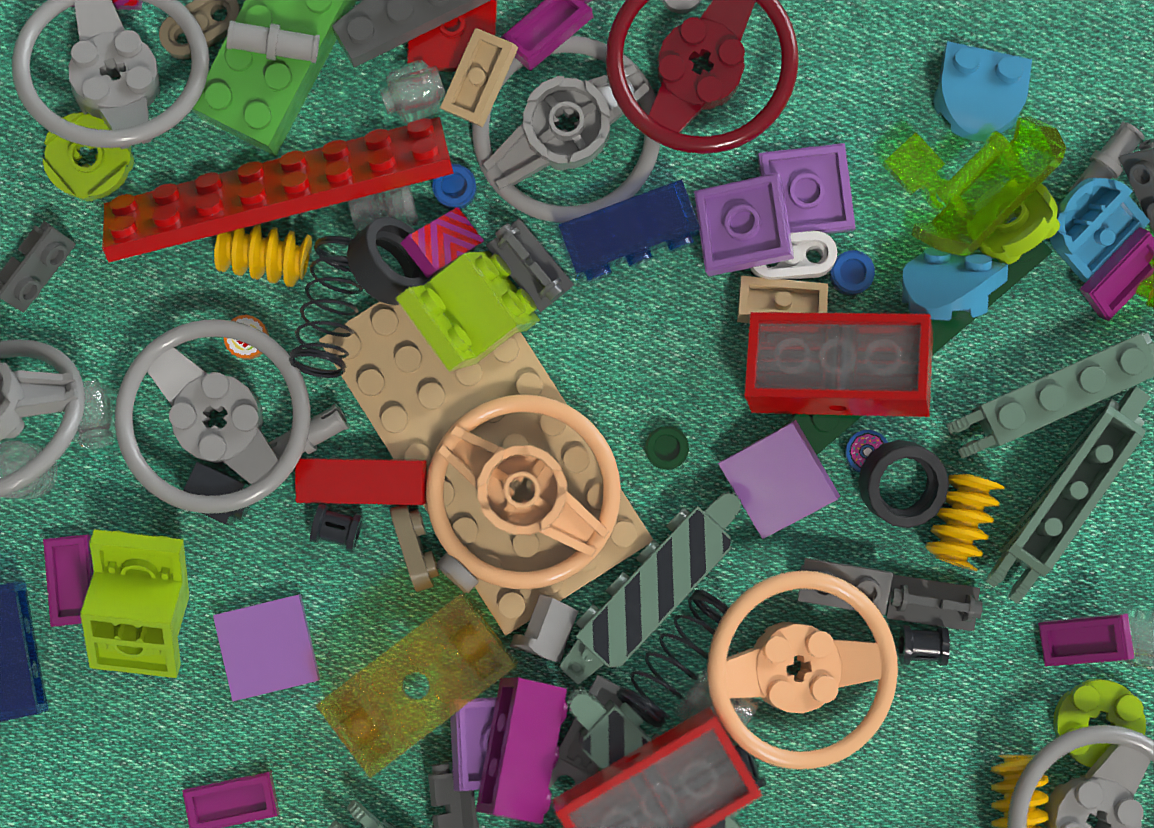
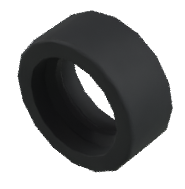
M391 217L375 218L349 242L347 259L349 269L357 283L370 296L382 303L400 305L396 300L400 294L409 287L425 285L433 278V275L427 278L401 244L415 230L401 220ZM377 246H381L396 258L404 271V276L393 271L383 261Z
M904 440L884 443L872 451L861 466L858 481L861 499L870 512L892 526L904 528L922 525L937 515L946 501L949 487L946 468L938 456L915 442ZM902 458L914 459L926 471L927 483L925 491L920 499L909 508H892L880 496L879 485L881 476L886 468L896 460Z

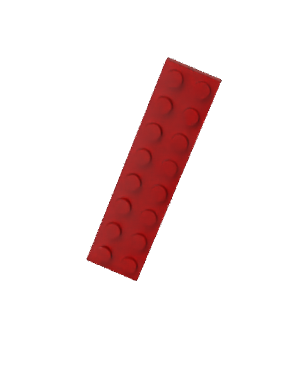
M440 117L433 119L419 118L411 121L406 126L391 130L376 129L367 133L364 137L348 141H330L321 148L305 152L291 151L281 156V158L263 163L248 162L232 171L220 174L215 172L206 173L199 176L196 180L177 185L173 183L163 184L153 191L135 196L131 194L120 195L111 202L104 203L102 249L106 259L110 263L454 174Z

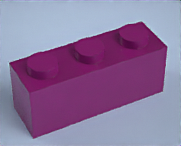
M500 678L475 812L543 824L544 815L549 810L551 804V792L549 790L551 774L559 759L557 741L560 725L563 724L567 715L566 688L523 678Z

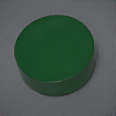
M659 427L652 431L646 440L645 455L648 461L660 470H673L679 467L688 456V440L683 432L675 427Z

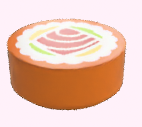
M240 315L231 320L254 327L269 336L265 324L254 316ZM223 337L228 351L240 359H255L263 354L247 343Z

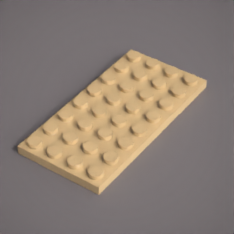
M440 270L439 272L435 273V274L433 275V278H434L437 274H439L442 270ZM379 301L344 323V325L353 330L354 334L351 336L338 337L327 334L319 339L320 343L342 347L349 353V356L342 358L347 368L345 369L346 372L341 376L393 459L427 460V475L431 459L443 436L460 417L480 404L510 395L544 396L566 404L521 332L515 333L476 365L450 372L401 305H390ZM340 327L333 330V332L349 333V331ZM323 347L325 351L330 352L332 354H344L341 351ZM516 412L492 418L470 432L504 449L512 446L531 445L548 452L562 469L567 481V492L597 520L599 519L603 501V483L600 468L590 447L568 425L543 414ZM450 463L448 464L444 481V504L447 517L462 544L479 559L501 569L528 572L554 566L577 551L540 532L532 536L513 535L496 528L482 512L478 501V490ZM524 478L522 483L515 480L510 487L515 492L512 499L517 503H521L523 499L529 502L535 495L530 489L533 482L527 478ZM621 490L619 513L611 536L599 554L577 574L557 584L536 589L503 588L476 578L479 583L475 588L506 636L530 621L540 594L561 601L649 545L653 538ZM424 504L423 506H424V508L426 509V511L428 512V510H427V504Z

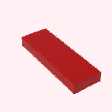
M300 458L295 466L296 503L427 504V460Z

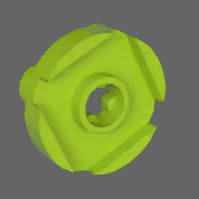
M78 112L63 117L68 122L82 127L109 130L103 119L93 117L89 113L86 115L83 112ZM50 131L46 135L44 142L46 145L44 151L45 159L43 158L45 173L58 189L69 196L87 202L104 198L121 187L133 168L134 157L131 153V146L125 149H120V147H96L98 153L95 155L96 162L91 166L87 163L79 166L78 161L82 157L79 150L84 145L60 138ZM85 146V147L88 148L89 150L95 148V147H91V146Z
M1030 181L1033 187H1020L1017 182L1010 183L992 192L979 204L975 210L979 217L975 222V226L970 222L969 233L978 249L984 255L997 258L1000 263L1012 264L1022 254L1030 251L1044 239L1051 238L1058 232L1060 228V222L1057 219L1058 206L1043 184ZM1017 217L1016 220H1014L1013 222L1009 223V221H1010L1012 218Z
M1089 679L1081 682L1082 684L1075 686L1071 691H1067L1060 698L1054 712L1053 726L1056 737L1079 728L1089 727L1090 717L1098 718L1100 711L1106 713V720L1110 722L1111 726L1128 728L1144 735L1146 732V718L1140 699L1123 685L1109 680ZM1111 744L1086 745L1067 754L1074 761L1087 767H1092Z

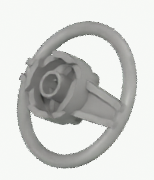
M47 0L27 19L15 42L12 56V77L18 97L26 110L41 126L70 142L98 148L120 147V149L129 148V146L139 143H149L151 139L162 135L181 122L196 105L204 90L209 72V50L204 33L195 17L178 0H140L161 9L176 21L186 35L192 60L190 76L180 96L168 109L149 120L148 107L154 102L156 96L159 97L160 80L156 58L150 48L141 41L140 36L136 32L124 29L112 0ZM71 6H75L79 42L74 44L71 49L72 58L68 65L69 81L73 96L84 114L87 115L88 112L93 117L103 119L109 130L82 127L59 117L43 103L32 83L30 58L38 36L54 17ZM121 77V78L118 79V80H112V81H111V78Z
M571 36L551 54L577 53L594 57L606 63L607 44L587 37ZM623 54L624 72L629 89L637 103L640 102L641 108L649 115L656 98L655 93L641 70ZM515 57L502 86L517 70L524 66ZM607 74L589 81L585 80V82L576 78H564V76H557L542 82L529 95L523 112V123L494 154L489 136L491 111L483 128L472 123L475 155L481 171L492 188L507 203L519 211L537 219L556 223L585 222L597 219L620 208L647 181L656 163L661 145L644 135L639 159L630 175L618 188L590 203L575 206H558L533 199L514 185L549 165L558 171L578 168L592 162L603 151L610 137V125L624 115L612 94ZM562 114L568 119L575 116L578 119L574 123L575 129L570 132L566 129L559 130L556 127L559 125L558 117Z
M220 319L200 320L177 326L149 343L128 368L120 385L115 407V429L119 448L127 466L136 479L150 493L169 505L182 510L207 514L224 513L245 508L260 501L277 489L297 465L305 448L310 428V401L307 387L300 370L290 364L288 352L273 338L254 327L231 320ZM225 337L249 344L266 355L274 363L288 386L293 408L290 437L280 459L261 431L263 409L254 392L234 377L225 376L219 372L207 374L174 347L198 338ZM147 372L172 405L169 411V420L173 427V433L182 448L202 461L227 464L251 484L249 487L224 495H197L170 485L151 469L139 450L133 429L134 402L139 386ZM226 409L228 414L223 418L227 421V424L222 429L215 425L209 427L210 414L214 410L221 412Z
M21 339L0 341V359L9 357L35 358L51 365L59 373L20 370L12 372L7 364L0 363V441L4 438H14L22 432L25 425L23 417L64 412L60 426L42 451L20 469L0 478V498L24 488L50 469L69 447L83 416L85 390L77 367L59 349L43 342Z
M1111 725L1083 727L1057 737L1044 746L1031 759L1022 772L1011 798L1008 828H1027V813L1032 794L1041 777L1052 764L1077 748L1100 743L1111 745L1090 768L1087 774L1080 775L1078 778H1073L1067 783L1059 784L1055 787L1048 798V802L1045 804L1044 811L1048 812V820L1043 823L1047 828H1092L1090 824L1086 823L1088 816L1091 814L1097 815L1098 818L1095 828H1141L1144 811L1141 804L1134 800V795L1150 761L1154 762V740L1137 731Z

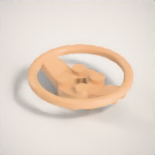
M510 395L492 399L471 409L460 417L438 444L431 459L426 482V502L430 522L435 535L445 551L476 578L492 585L510 589L547 587L562 582L585 568L599 554L611 536L618 517L621 500V484L617 463L610 446L598 428L583 414L569 405L537 395ZM516 412L543 414L568 425L590 447L600 468L603 483V501L599 519L597 520L567 492V481L562 469L548 452L531 445L512 446L504 449L470 432L492 418ZM450 463L478 490V501L482 512L496 528L513 535L532 536L540 532L577 551L554 566L528 572L501 569L479 559L462 544L447 517L444 504V481L448 464ZM524 478H527L533 482L530 489L535 495L529 502L523 499L521 503H517L512 499L515 492L510 487L515 480L522 483Z
M792 571L769 577L757 583L737 598L722 617L715 631L707 665L708 687L713 707L720 722L732 739L749 754L763 762L777 767L797 770L815 769L837 763L863 747L878 731L890 710L895 695L898 675L897 654L892 633L875 604L863 592L843 579L814 571ZM794 589L819 590L844 600L862 616L875 639V642L833 639L827 632L820 631L811 625L781 622L767 627L764 630L765 633L758 638L754 648L727 658L732 637L746 615L765 599ZM797 656V661L801 662V668L794 677L793 674L787 673L786 668L794 663V657ZM879 679L874 701L861 723L840 741L813 751H789L762 741L743 724L730 701V698L761 697L763 701L782 711L806 713L834 700L840 687Z

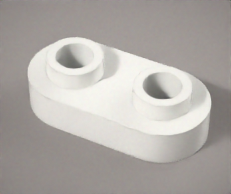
M820 231L790 233L794 259L778 262L774 267L762 265L750 269L756 277L770 280H796L821 277L832 269L836 261V244L829 235ZM812 250L817 251L821 255V261L817 263L810 262L806 258V253Z

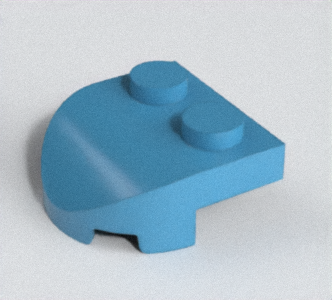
M947 41L943 51L939 83L934 95L936 113H942L945 119L951 123L950 130L954 134L973 141H990L997 134L1007 129L1011 130L1027 99L1032 59Z
M1097 177L1087 178L1075 186L1058 206L1057 219L1060 222V228L1050 238L1051 244L1060 257L1085 283L1139 227L1144 229L1151 222L1129 197L1133 191L1117 180Z
M944 247L928 248L908 262L903 269L902 303H908L910 313L931 314V319L950 320L952 312L960 310L970 312L972 317H978L988 312V295L1008 280V264L994 262L990 256L983 254L961 256L951 254V250Z

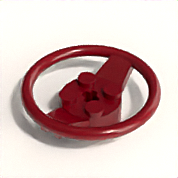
M626 0L623 3L608 35L606 71L612 94L627 119L644 135L665 147L677 151L697 154L718 153L740 147L752 141L766 131L781 115L796 84L799 54L794 28L779 0H713L700 18L690 17L681 25L675 27L663 40L658 55L657 71L661 86L649 115L639 106L629 89L624 72L623 52L626 36L634 18L650 0ZM755 2L758 3L770 18L776 30L781 48V69L771 98L752 120L733 131L714 136L681 134L701 110L712 109L718 105L722 106L736 93L745 68V48L741 40ZM699 57L708 60V66L712 69L710 72L703 69L701 74H697L692 71L694 63L691 60L694 58L699 59Z

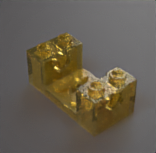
M463 593L315 706L368 777L372 778L515 668L518 663L467 595ZM413 672L423 674L429 682L427 694L419 699L408 696L403 687L406 676Z

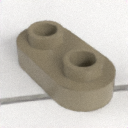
M193 0L185 6L200 25L208 48L227 36L230 20L235 21L241 10L237 0ZM217 10H227V17L224 20L215 21L213 19L214 13ZM168 16L161 24L159 30L162 46L175 58L190 59L189 43L183 45L177 43L178 36L183 33V30L175 20Z
M399 505L390 508L394 528L416 592L434 587L433 578L440 576L436 567L437 564L433 552H424L420 536L426 534V529L419 509L411 511L409 505Z

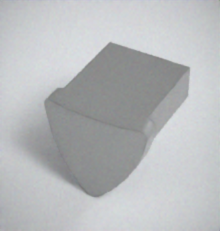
M540 594L525 635L514 634L510 647L554 662H561L564 655L563 651L579 611L554 598Z

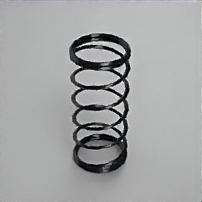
M337 235L324 236L315 242L314 249L320 258L311 263L310 273L315 280L309 282L305 287V294L311 301L303 304L300 308L301 317L306 323L298 326L295 330V336L301 345L292 349L289 362L293 367L308 375L335 378L346 372V363L342 358L349 356L347 350L333 344L305 343L300 338L299 332L303 327L311 326L323 333L338 337H349L354 334L353 330L347 325L332 321H309L304 314L305 308L311 304L339 315L349 316L359 312L357 307L351 303L336 299L315 300L309 293V288L316 282L345 294H358L363 291V288L355 281L340 277L318 278L314 273V266L320 261H324L336 269L351 272L349 268H346L349 267L347 256L331 255L320 248V245L327 243L349 246V242L352 239ZM324 281L345 282L356 286L359 290L341 289ZM321 303L341 304L352 308L354 311H339ZM317 325L337 326L346 329L349 333L333 332ZM313 347L332 348L341 351L344 354H332L330 352L319 350ZM301 356L321 358L338 365L340 369H318L298 362L295 358Z
M696 589L688 599L689 609L694 617L683 614L675 615L673 618L675 627L682 637L670 633H664L659 636L660 645L668 657L656 652L645 654L646 664L654 676L641 671L631 672V682L640 695L626 687H620L616 692L617 697L622 703L626 702L645 722L654 727L662 728L663 724L666 723L665 718H669V715L642 691L634 676L640 675L655 681L668 689L677 698L684 699L680 692L671 687L657 673L648 658L649 656H655L668 661L680 668L693 680H698L696 674L683 666L671 654L664 644L663 638L670 637L688 645L708 661L709 654L696 646L677 623L679 618L690 620L704 627L714 636L716 630L701 619L692 606V600L705 615L718 624L723 616L710 608L706 603L713 605L724 615L729 607L704 590Z

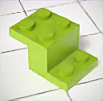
M490 251L464 253L425 285L409 287L396 298L449 372L476 365L515 333L527 331L540 321L534 312L537 306L532 297L524 289L520 288L518 290L508 277L511 274V270L507 263L498 254L494 253L492 255Z
M94 529L90 540L94 574L80 613L89 668L177 678L181 666L178 635L189 599L184 540L167 536H149L125 533L123 531Z

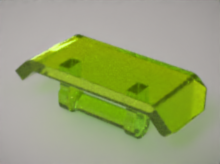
M1029 116L1017 119L1014 137L1010 142L1001 133L993 131L986 139L984 146L947 183L943 182L936 189L937 195L946 207L931 222L915 223L911 235L939 251L958 256L972 254L1061 164L1066 145L1058 129Z

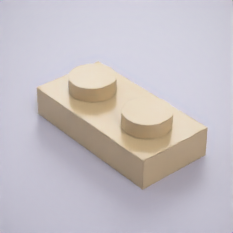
M475 28L440 108L447 113L483 128L518 47L512 42Z
M741 276L737 322L750 323L751 312L827 313L828 284Z

